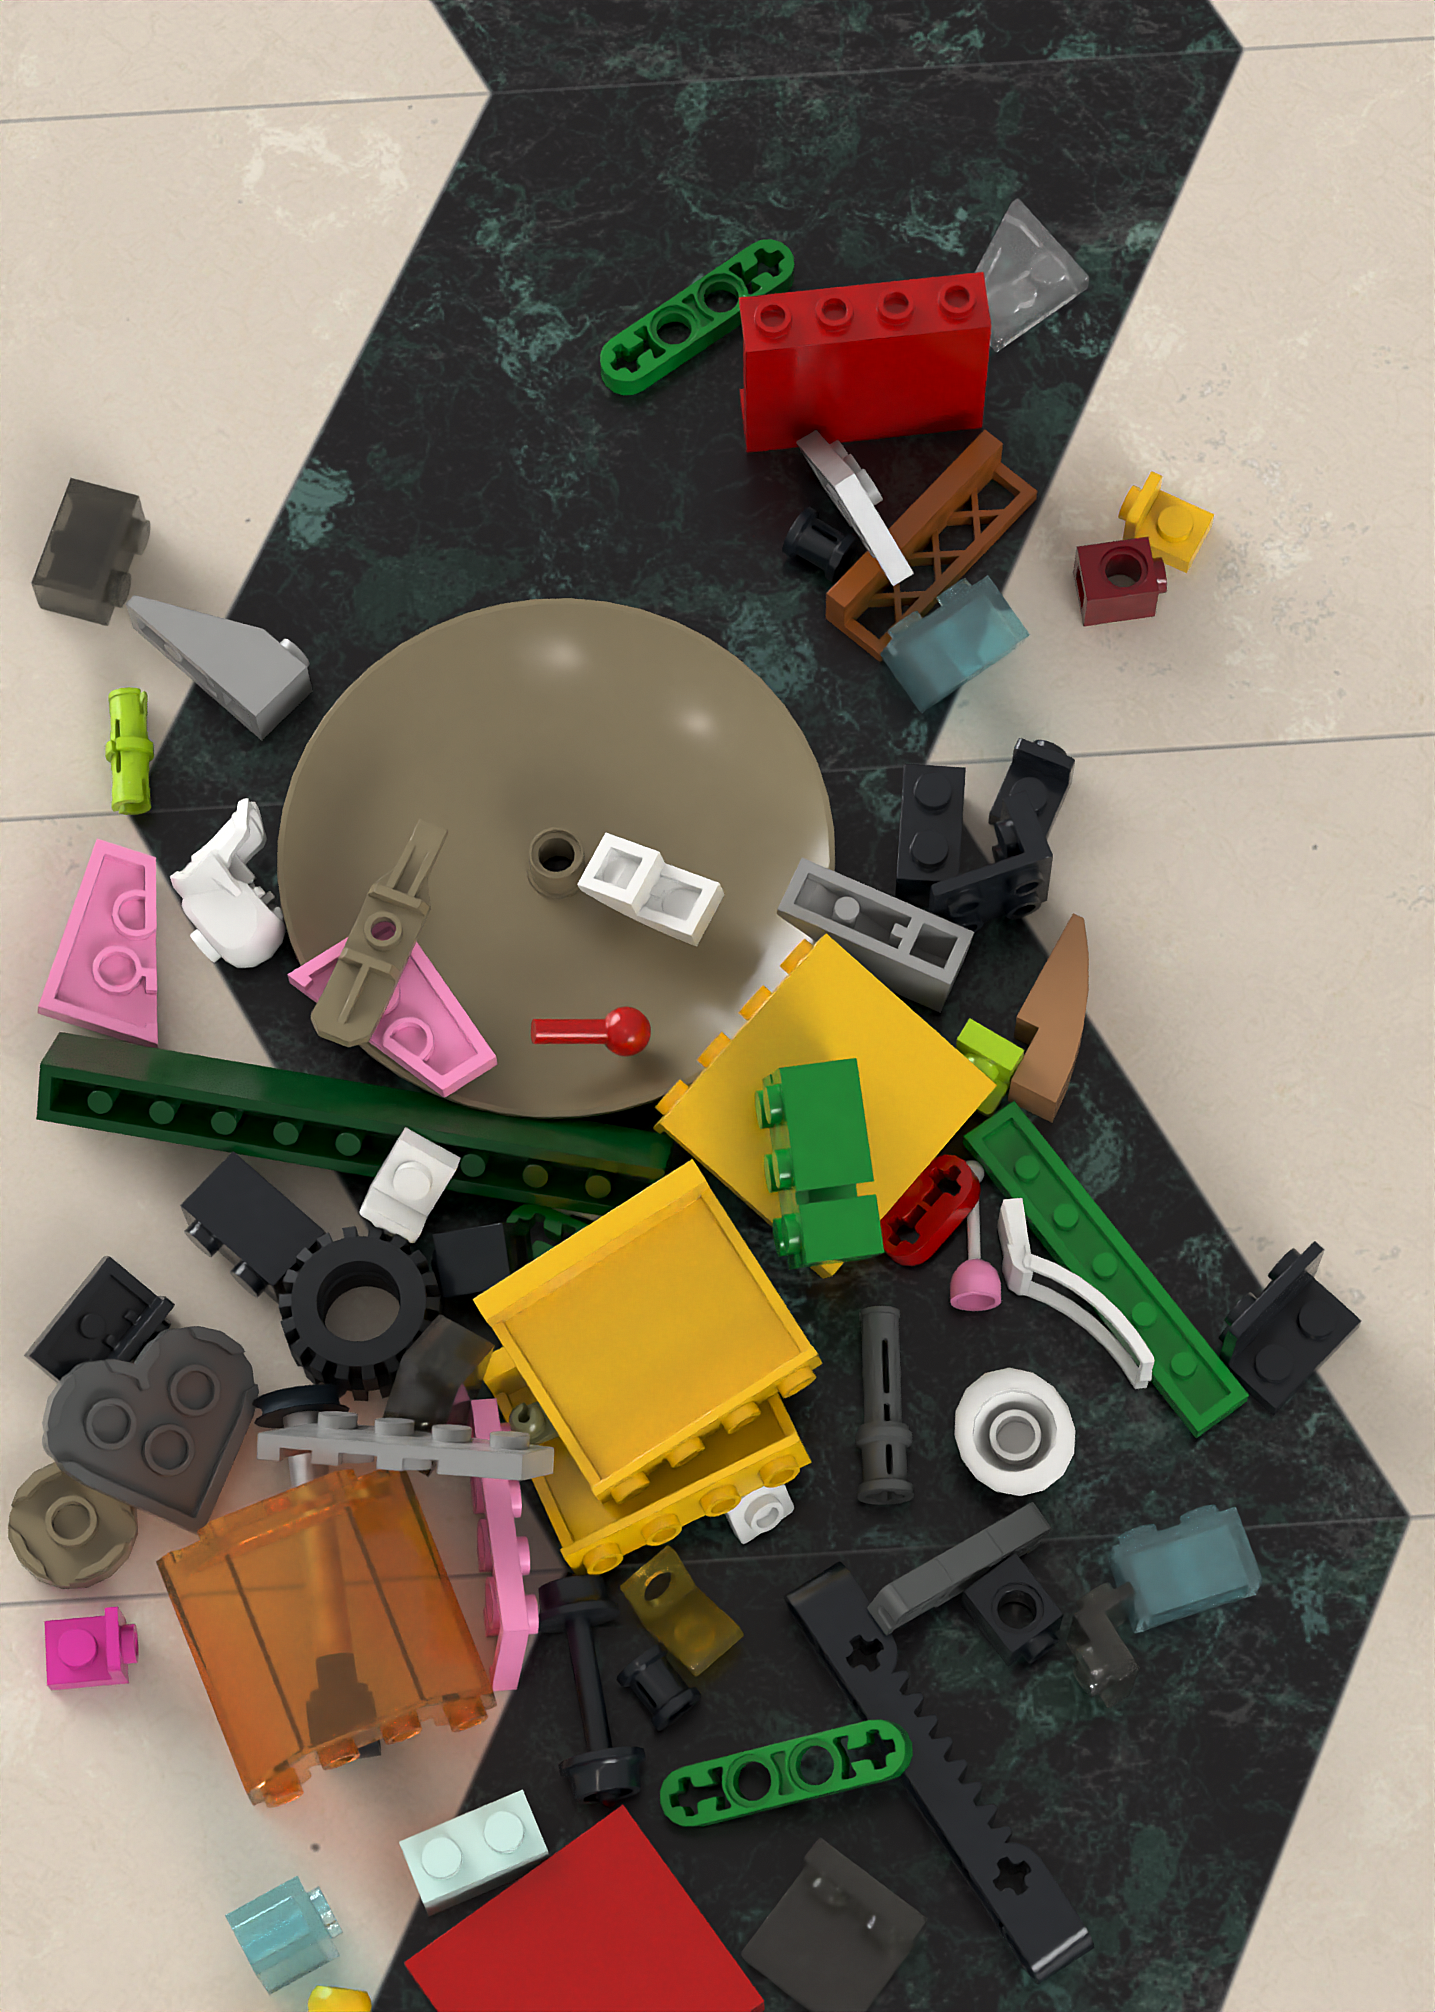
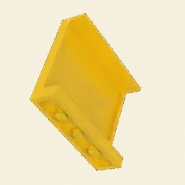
M827 933L814 945L804 938L780 964V967L788 975L774 991L771 992L762 985L738 1012L746 1022L737 1033L729 1039L721 1032L698 1057L697 1061L705 1067L701 1074L690 1086L679 1079L655 1106L664 1116L653 1129L659 1134L665 1131L773 1227V1219L781 1218L782 1215L779 1193H769L766 1184L764 1155L772 1154L770 1129H760L755 1108V1091L763 1090L762 1079L772 1074L778 1068L857 1058L874 1176L873 1182L856 1184L857 1195L876 1194L879 1218L881 1220L997 1085ZM844 1262L812 1266L810 1268L824 1279L832 1276Z
M693 1159L473 1299L589 1482L595 1497L602 1504L614 1498L619 1505L634 1498L651 1484L646 1476L668 1462L672 1469L687 1464L706 1449L702 1442L704 1439L723 1427L730 1434L748 1425L761 1414L757 1405L777 1392H780L783 1398H787L801 1391L816 1379L812 1370L823 1364L818 1353L804 1335Z
M504 1347L475 1361L485 1384L494 1397L497 1398V1404L506 1422H509V1416L517 1405L524 1402L526 1405L537 1402V1399ZM777 1392L757 1405L761 1414L751 1423L730 1434L727 1433L724 1427L702 1441L706 1449L699 1456L676 1469H672L668 1462L646 1476L651 1483L649 1487L634 1498L619 1505L614 1498L602 1504L595 1497L589 1482L560 1436L539 1444V1446L554 1447L553 1474L531 1479L562 1545L560 1551L563 1558L576 1575H585L587 1573L599 1575L608 1572L622 1562L624 1555L646 1544L649 1546L664 1544L678 1536L682 1531V1526L705 1515L715 1517L725 1514L740 1503L742 1496L763 1486L774 1488L794 1479L800 1472V1468L812 1462L779 1393Z

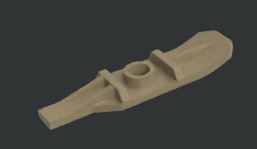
M419 819L396 867L372 884L331 977L311 1013V1021L318 1036L346 1047L370 1041L390 1002L431 910L427 879L448 835V829ZM380 922H390L395 926L396 931L390 939L382 941L373 937V927Z

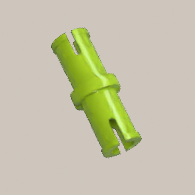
M119 688L111 691L108 695L111 731L110 741L105 745V757L111 763L112 771L111 808L114 812L119 810V814L138 815L151 809L149 762L154 758V744L148 739L147 732L148 695L147 692H141V689Z

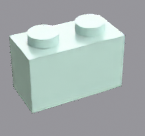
M523 1789L399 1841L428 1916L519 1879L549 1858L547 1847Z

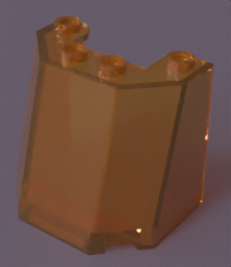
M354 1469L334 1471L210 1521L197 1531L200 1541L187 1547L170 1551L156 1561L238 1774L253 1806L265 1801L267 1808H273L299 1798L304 1794L302 1784L307 1782L312 1776L309 1768L321 1764L323 1770H331L346 1765L360 1756L358 1748L382 1738L386 1745L407 1740L422 1731L421 1722L431 1718L436 1726L449 1725L452 1732L464 1731L484 1722L488 1718L486 1710L497 1706L494 1691L406 1470L378 1469L356 1477Z

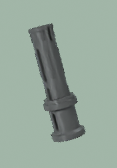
M872 1306L862 1309L861 1313L859 1312L862 1338L864 1424L859 1426L858 1432L855 1433V1446L862 1450L863 1483L857 1486V1499L864 1503L876 1505L899 1504L914 1498V1485L907 1481L906 1448L912 1445V1432L909 1430V1426L902 1423L899 1342L900 1310L891 1306Z

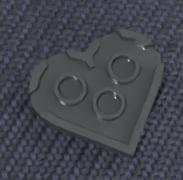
M201 1326L166 1329L160 1332L155 1339L146 1344L134 1363L116 1359L80 1363L70 1373L61 1378L48 1397L42 1422L44 1431L42 1437L43 1448L47 1455L54 1459L59 1469L78 1483L195 1535H203L256 1406L252 1405V1402L258 1398L259 1389L258 1384L254 1383L253 1369L244 1355L245 1350L242 1345L222 1331Z

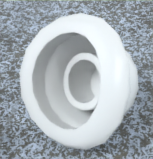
M1013 1368L987 1372L966 1388L956 1409L954 1435L961 1458L975 1478L994 1491L1023 1496L1047 1489L1064 1475L1074 1454L1075 1427L1067 1404L1052 1385L1036 1374Z

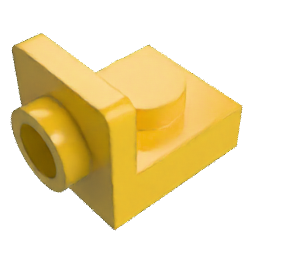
M1151 471L1142 489L1133 485L1121 506L1118 518L1126 521L1123 540L1149 537L1153 558L1162 557L1165 564L1187 573L1213 525L1214 514L1161 491L1163 476Z

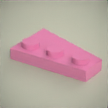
M96 839L38 1005V1014L136 1045L158 1047L156 857Z
M380 922L373 927L372 935L378 940H388L395 934L396 928L390 922ZM348 937L287 974L290 984L317 1003L331 977ZM416 941L390 1002L369 1042L445 1098L498 1065L497 1058Z

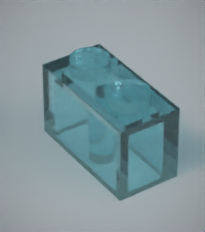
M988 575L973 586H971L966 578L960 580L936 598L941 605L940 608L925 618H922L919 612L915 611L887 631L892 640L880 655L921 713L1016 650L1030 635Z
M1214 1504L1202 1506L1180 1516L1181 1524L1157 1532L1154 1524H1148L1131 1529L1118 1537L1120 1544L1112 1546L1108 1562L1134 1634L1257 1594L1263 1579L1236 1507L1218 1512L1217 1506Z
M298 1876L225 1915L253 1971L269 1995L340 1956L332 1941L333 1938L343 1933L319 1886L306 1892Z

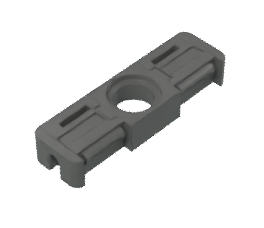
M1031 1502L889 1583L877 1594L867 1609L887 1636L894 1629L932 1607H938L962 1593L1014 1553L1018 1557L1031 1553L1040 1545L1041 1539L1050 1533L1052 1527L1034 1502Z

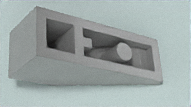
M134 595L126 602L133 628L260 740H263L312 692L307 669L310 663L304 653L288 639H283L279 643L262 628Z
M801 858L776 913L816 942L827 933L892 992L940 1013L961 969L974 934L971 930L805 858Z

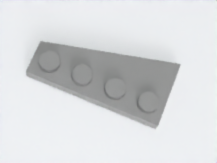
M325 1411L318 1413V1422L258 1433V1460L281 1461L285 1457L311 1453V1464L339 1466L342 1463H370L374 1461V1456H377L376 1469L427 1470L432 1468V1461L437 1462V1474L522 1481L553 1474L554 1447L530 1445V1434L523 1432L495 1431L490 1433V1440L471 1438L472 1428L469 1426L433 1425L432 1433L414 1431V1420L378 1418L375 1419V1426L357 1424L358 1414Z

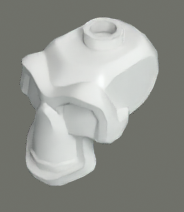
M248 798L238 802L237 811L232 814L231 819L202 849L191 856L192 862L181 872L177 871L170 876L173 888L183 898L182 908L184 913L197 928L190 934L192 940L212 962L215 963L222 957L226 962L237 968L255 967L271 958L282 944L287 928L282 909L274 904L276 901L275 896L271 891L265 893L260 886H255L253 881L256 877L246 866L248 861L264 848L267 841L259 808L255 802H250Z

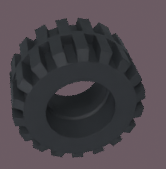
M356 1226L342 1228L343 1239L333 1242L328 1232L317 1238L318 1251L312 1254L305 1247L296 1256L299 1268L297 1271L287 1270L283 1279L286 1293L279 1295V1311L282 1316V1321L280 1322L294 1361L298 1367H303L306 1378L313 1384L323 1382L324 1384L343 1386L347 1391H352L354 1401H368V1391L380 1390L383 1399L396 1395L393 1387L394 1384L403 1381L407 1388H409L418 1381L417 1369L420 1366L427 1369L430 1368L436 1358L433 1348L435 1345H441L443 1339V1305L434 1271L430 1272L427 1259L419 1249L414 1253L410 1250L407 1239L396 1234L392 1241L387 1240L384 1229L372 1226L369 1228L368 1236H359ZM365 1286L380 1288L392 1294L399 1301V1312L393 1324L384 1333L370 1340H345L331 1333L325 1325L326 1315L333 1302L343 1293L354 1288Z

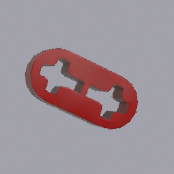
M942 1155L934 1158L880 1220L883 1247L893 1261L905 1266H915L924 1263L939 1249L973 1210L979 1200L981 1187L978 1177L963 1159L955 1155ZM946 1177L951 1181L956 1180L961 1190L955 1196L947 1192L942 1194L941 1189L937 1185L940 1180ZM903 1224L911 1229L915 1227L916 1232L920 1235L913 1244L906 1240L901 1241L896 1234L898 1228Z

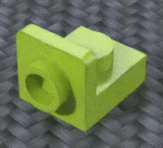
M969 1018L957 1038L956 1049L997 1085L975 1110L985 1117H991L1010 1088L1011 1079L1024 1057V1050Z

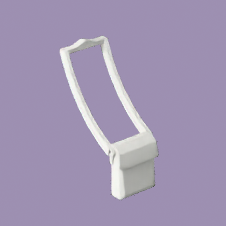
M1023 1198L1004 1199L1000 1209L997 1229L1003 1253L1002 1272L1008 1289L1017 1295H1026L1046 1303L1070 1317L1106 1348L1122 1368L1135 1389L1147 1388L1148 1381L1152 1379L1154 1356L1136 1329L1115 1305L1081 1277L1056 1263L1031 1254ZM1033 1272L1053 1279L1093 1305L1112 1323L1129 1344L1140 1361L1139 1368L1114 1335L1094 1316L1065 1296L1031 1281Z

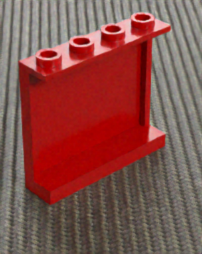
M984 272L739 297L743 331L744 389H740V405L747 453L799 447L796 442L814 430H817L831 444L837 439L840 443L982 428L992 327Z
M624 1805L617 1808L404 1962L408 1973L437 2012H763L765 2010L764 1999Z

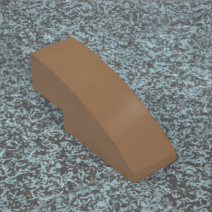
M1074 913L1070 917L1018 1013L1014 1031V1038L1029 1045V1048L1011 1079L1008 1101H1015L1019 1107L1053 1123L1067 1092L1079 1053L1089 992V952L1085 921L1083 917Z

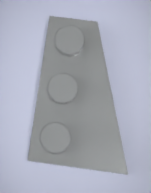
M814 430L796 442L825 492L850 527L854 528L870 555L876 558L892 586L914 574L874 507L883 498L866 470L860 468L851 454L848 455L838 439L829 444L817 430Z

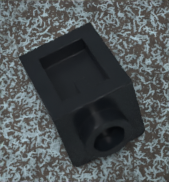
M1019 738L1013 750L1012 763L989 813L988 823L994 825V823L1000 821L1003 797L1026 790L1045 837L1048 839L1072 784L1075 759L1067 756L1061 747L1046 740L1031 742Z

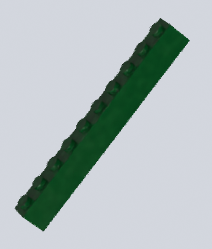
M59 1032L40 1063L36 1120L228 1153L234 1151L240 1155L369 1177L377 1175L406 1127L461 1158L454 1175L445 1188L446 1190L604 1216L671 1172L675 1140L668 1134L579 1119H533L504 1116L469 1108L431 1094Z

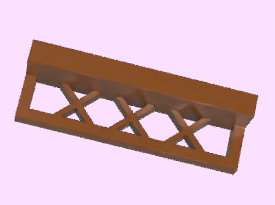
M984 430L888 529L909 566L933 565L934 583L926 591L900 592V583L892 586L893 593H883L891 583L885 576L876 558H873L867 551L826 593V619L879 662L886 657L1037 499L1038 491L1001 463L1003 443L987 430ZM992 479L1015 496L1005 509L979 510L977 494ZM970 502L971 511H962ZM980 524H989L981 533ZM972 525L974 541L965 550L940 551L938 535L946 526ZM931 543L932 552H922ZM951 564V565L941 574V565ZM903 605H912V606L902 615V608H901V606H903ZM894 606L895 623L880 639L856 621L868 607Z

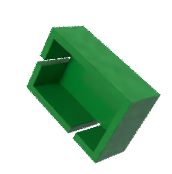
M857 1058L778 1068L772 1074L762 1079L763 1090L755 1091V1108L760 1129H770L772 1154L764 1155L766 1184L769 1193H779L782 1217L773 1219V1236L778 1257H788L790 1270L863 1260L884 1253L876 1194L858 1196L856 1184L874 1181Z

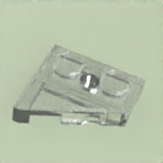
M1019 198L1011 203L975 273L984 272L992 326L990 346L995 352H998L1088 289L1089 276Z

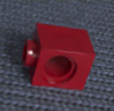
M1149 537L1077 546L1073 575L1083 627L1155 616L1158 595L1167 592V578L1162 557H1152ZM1114 575H1125L1133 579L1135 584L1129 587H1119L1111 583L1108 578Z

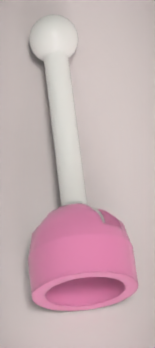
M974 1160L966 1161L978 1177L980 1183L984 1178L982 1165ZM978 1200L973 1210L967 1215L968 1260L956 1269L950 1282L951 1305L966 1311L988 1310L997 1307L1001 1303V1282L998 1272L989 1262L981 1259Z

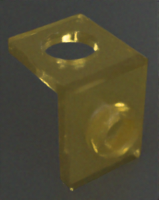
M669 1545L620 1586V1589L645 1629L659 1643H663L669 1650V1653L695 1677L699 1676L744 1636L739 1625L695 1585L676 1551ZM670 1572L671 1582L667 1590L654 1600H645V1590L650 1581L661 1573Z

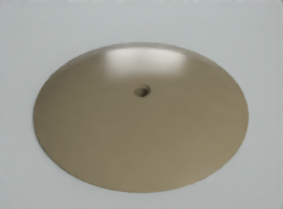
M574 598L532 599L499 604L465 613L435 625L405 641L369 667L345 690L326 713L303 751L293 773L284 802L277 852V878L281 909L291 945L300 966L349 937L372 884L396 867L419 819L448 829V835L427 879L431 910L417 939V943L496 1055L498 1065L444 1098L370 1042L359 1044V1046L372 1058L402 1079L433 1095L477 1110L504 1116L533 1119H574L616 1113L663 1098L679 1079L690 1086L705 1069L697 1059L721 1032L731 1039L745 1024L746 1020L738 1012L762 985L773 992L788 975L780 967V964L804 938L812 945L816 943L812 938L776 914L801 858L835 871L834 825L829 796L819 765L802 730L786 706L767 684L735 655L708 637L676 621L634 607L605 601ZM605 833L660 852L666 864L720 883L725 895L697 946L644 925L580 890L577 884ZM555 856L566 857L572 861L570 867L560 872L549 871L542 865L546 860ZM625 1006L640 1010L648 1018L651 1026V1037L646 1048L630 1057L618 1056L609 1051L604 1044H533L531 1040V1023L533 1019H605L612 1010Z

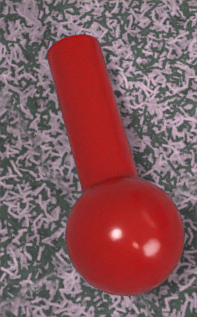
M627 1006L612 1010L605 1019H533L531 1023V1040L533 1044H604L609 1051L622 1057L634 1056L643 1051L651 1037V1026L648 1018L640 1010Z

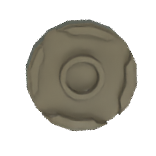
M55 1462L34 1471L17 1489L11 1504L12 1510L9 1515L8 1539L19 1562L40 1582L61 1589L88 1588L111 1577L129 1558L138 1535L136 1508L78 1483L61 1471Z

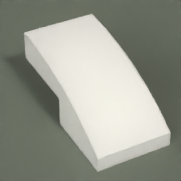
M605 833L577 884L581 891L612 909L657 931L697 946L725 895L720 883L666 864L660 852L609 833Z

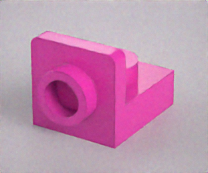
M119 1607L105 1608V1616L44 1621L47 1686L50 1690L129 1683L128 1664L138 1663L139 1660L138 1635L136 1625L126 1624V1619Z

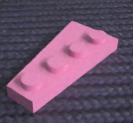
M497 1398L471 1400L466 1425L472 1428L471 1438L490 1440L491 1432L511 1431L509 1422L500 1423ZM470 1477L473 1513H485L486 1518L479 1519L477 1524L479 1572H492V1576L487 1577L485 1582L486 1607L483 1609L486 1637L498 1636L493 1665L489 1668L491 1692L517 1690L529 1634H537L539 1628L535 1594L525 1595L522 1576L529 1575L528 1539L526 1536H516L514 1518H520L522 1511L519 1480Z

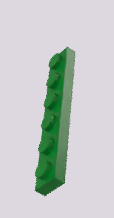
M1015 1101L964 1135L963 1145L974 1159L982 1165L986 1174L1005 1198H1023L1027 1226L1058 1265L1081 1277L1100 1291L1122 1312L1136 1329L1154 1356L1152 1384L1195 1438L1201 1436L1247 1402L1249 1394ZM1091 1305L1139 1366L1140 1361L1126 1340L1112 1323Z

